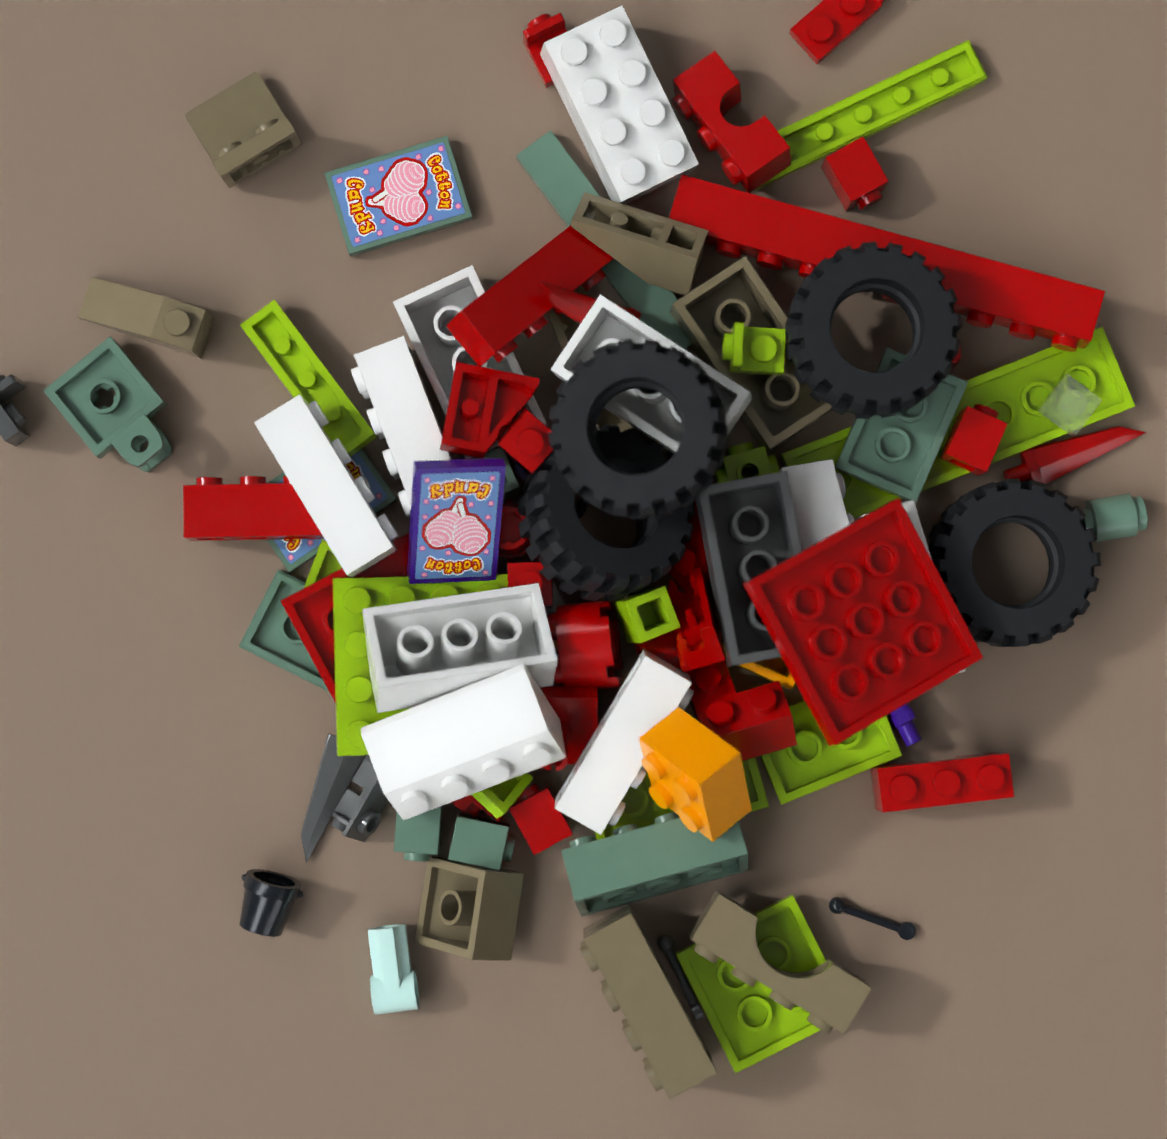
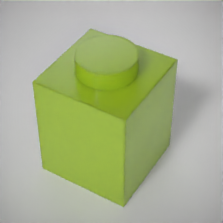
M650 586L635 595H628L621 600L612 601L627 643H643L680 628L666 586Z

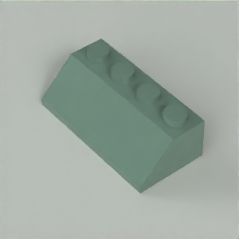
M675 812L657 817L654 820V825L638 829L637 824H629L614 829L612 831L613 836L596 840L595 836H585L569 843L570 848L563 849L561 852L573 898L581 917L748 871V851L739 821L714 842L710 841L699 831L696 833L690 831Z

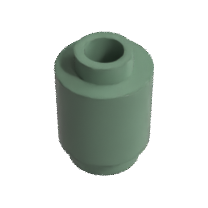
M1127 493L1086 501L1085 509L1082 510L1086 515L1082 519L1086 529L1093 527L1097 540L1092 541L1094 543L1136 536L1138 531L1147 529V510L1141 496L1132 497Z

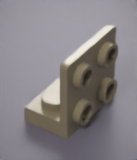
M258 72L251 73L190 110L185 115L211 158L214 167L229 189L302 145L290 121L285 117Z

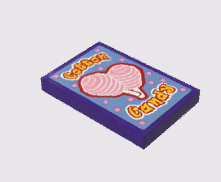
M503 458L414 461L407 562L409 584L496 580L506 472Z

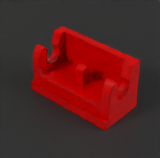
M701 567L689 570V580L692 586L690 591L685 593L677 591L676 583L673 580H669L667 584V592L680 624V628L675 629L674 634L680 666L683 672L726 660L714 602Z

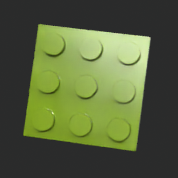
M792 894L754 912L757 916L755 932L757 946L760 954L771 965L784 971L803 972L811 970L826 961ZM696 943L675 952L735 1074L821 1030L807 1020L810 1013L796 1004L792 1010H789L771 999L769 995L772 989L759 981L752 987L731 974L734 966L719 957L715 964L693 950Z

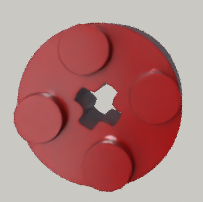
M600 600L560 605L557 607L556 613L548 614L547 619L552 640H557L559 653L554 677L556 684L562 683L566 688L597 686L598 689L622 686L623 678L615 677V670L623 669L618 621H609L607 614L608 610H615L612 602Z

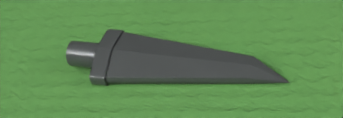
M328 733L325 740V748L301 831L306 863L363 758L365 759L363 755L337 756L336 735Z

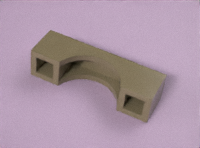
M716 889L689 934L691 940L696 943L693 950L715 964L720 957L733 965L734 968L731 974L752 987L759 981L772 989L769 997L783 1007L792 1010L796 1004L810 1013L807 1020L822 1031L830 1034L832 1029L835 1028L845 1034L872 987L866 981L830 959L811 970L803 972L784 971L771 965L760 954L757 946L755 933L757 916L755 913Z

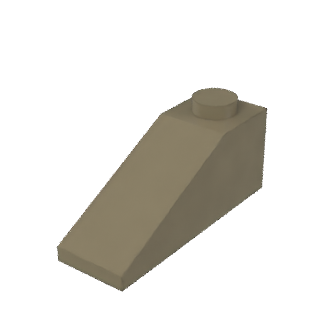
M584 192L571 220V227L646 283L683 295L691 291L700 268L709 230Z
M94 277L90 280L78 315L79 319L200 359L215 319L205 309L166 296Z

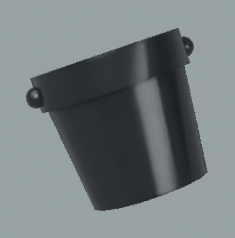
M262 869L248 870L241 877L242 881H244L245 892L239 925L255 934L270 937L280 936L295 900L303 896L301 891L302 884L294 878L281 873Z

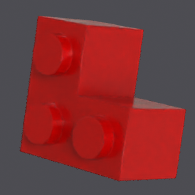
M725 660L686 671L692 681L689 688L694 690L690 705L695 719L738 750L742 761L797 745L792 714L779 680L736 693Z

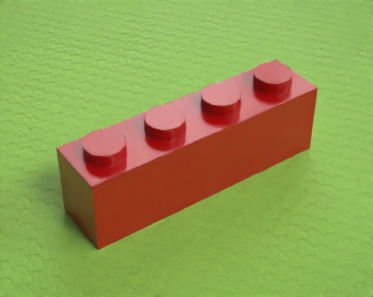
M570 225L461 310L446 327L478 366H482L492 357L499 363L519 347L514 339L522 333L529 339L549 323L544 317L549 311L553 309L557 315L562 313L550 304L540 281L571 291H575L582 286L588 292L607 276L602 271V268L614 258Z
M263 476L240 477V484H223V478L198 477L196 478V485H183L184 538L190 541L325 539L287 476H283V483L266 484V477Z

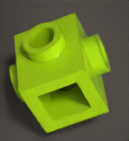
M748 442L728 448L729 456L724 457L721 469L716 470L715 475L718 484L744 479L741 474V470L744 469L750 470L754 477L778 473L779 467L775 455L767 456L765 446L754 449L753 443Z

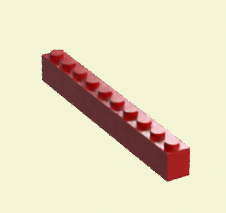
M681 175L669 216L670 219L709 230L706 244L715 246V252L720 255L735 259L740 258L741 254L757 258V264L769 269L781 270L782 265L799 270L798 275L803 278L808 277L815 266L824 258L830 259L837 250L849 245L852 249L859 248L863 242L875 241L877 248H886L889 242L902 245L901 253L911 256L916 251L926 257L923 265L931 272L938 267L945 275V278L941 281L946 291L953 288L958 299L953 305L954 312L967 316V323L982 328H991L992 324L1009 328L1008 333L1010 335L1025 340H1034L1035 336L1052 340L1051 346L1069 352H1076L1077 347L1084 349L1091 342L1105 294L1104 290L686 175ZM882 294L884 300L898 304L890 297Z

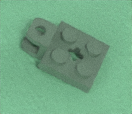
M111 336L43 390L84 443L99 459L104 457L113 448H116L128 463L144 472H151L172 454L173 450L169 439L155 421L151 419L167 403ZM101 388L108 392L113 389L115 390L114 403L109 408L105 405L98 408L95 404L100 399L97 392ZM148 442V448L142 452L143 445Z

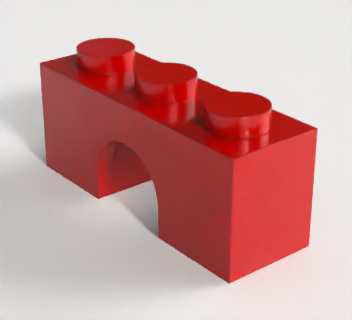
M713 51L672 79L675 97L672 98L674 107L685 121L691 118L699 128L696 134L705 149L710 153L715 150L724 161L721 163V167L732 184L736 185L740 182L744 189L751 193L791 165L789 145L765 115L747 126H735L723 118L729 109L742 101L740 82L716 51Z
M998 751L956 756L953 759L886 764L871 768L875 809L882 813L1014 797L1009 753Z

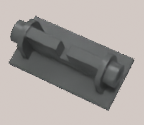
M369 755L365 756L352 779L354 783L364 788L362 793L359 795L347 788L332 813L334 820L331 824L334 828L343 832V836L365 842L367 837L379 826L381 821L380 814L388 802Z

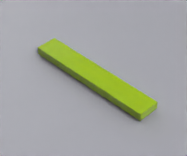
M967 40L778 130L790 147L791 165L755 190L757 191L814 164L861 137L866 139L984 83L988 77L970 41Z

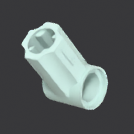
M391 924L369 928L368 938L373 975L370 977V990L374 1014L418 1010V982L416 972L411 968L406 924Z

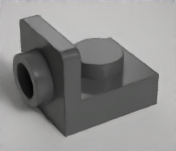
M12 374L7 377L0 375V435L5 442L16 447L30 437L23 428V425L27 423V419L13 401L6 404V401L26 387L19 378Z

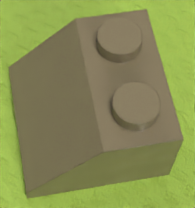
M430 857V861H427L415 943L470 960L511 961L524 873L505 868L495 870L445 858Z

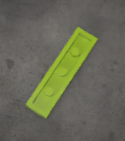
M275 300L240 324L241 328L291 395L295 398L300 394L308 404L316 400L329 421L327 425L323 426V429L331 442L339 438L351 457L377 438V435Z

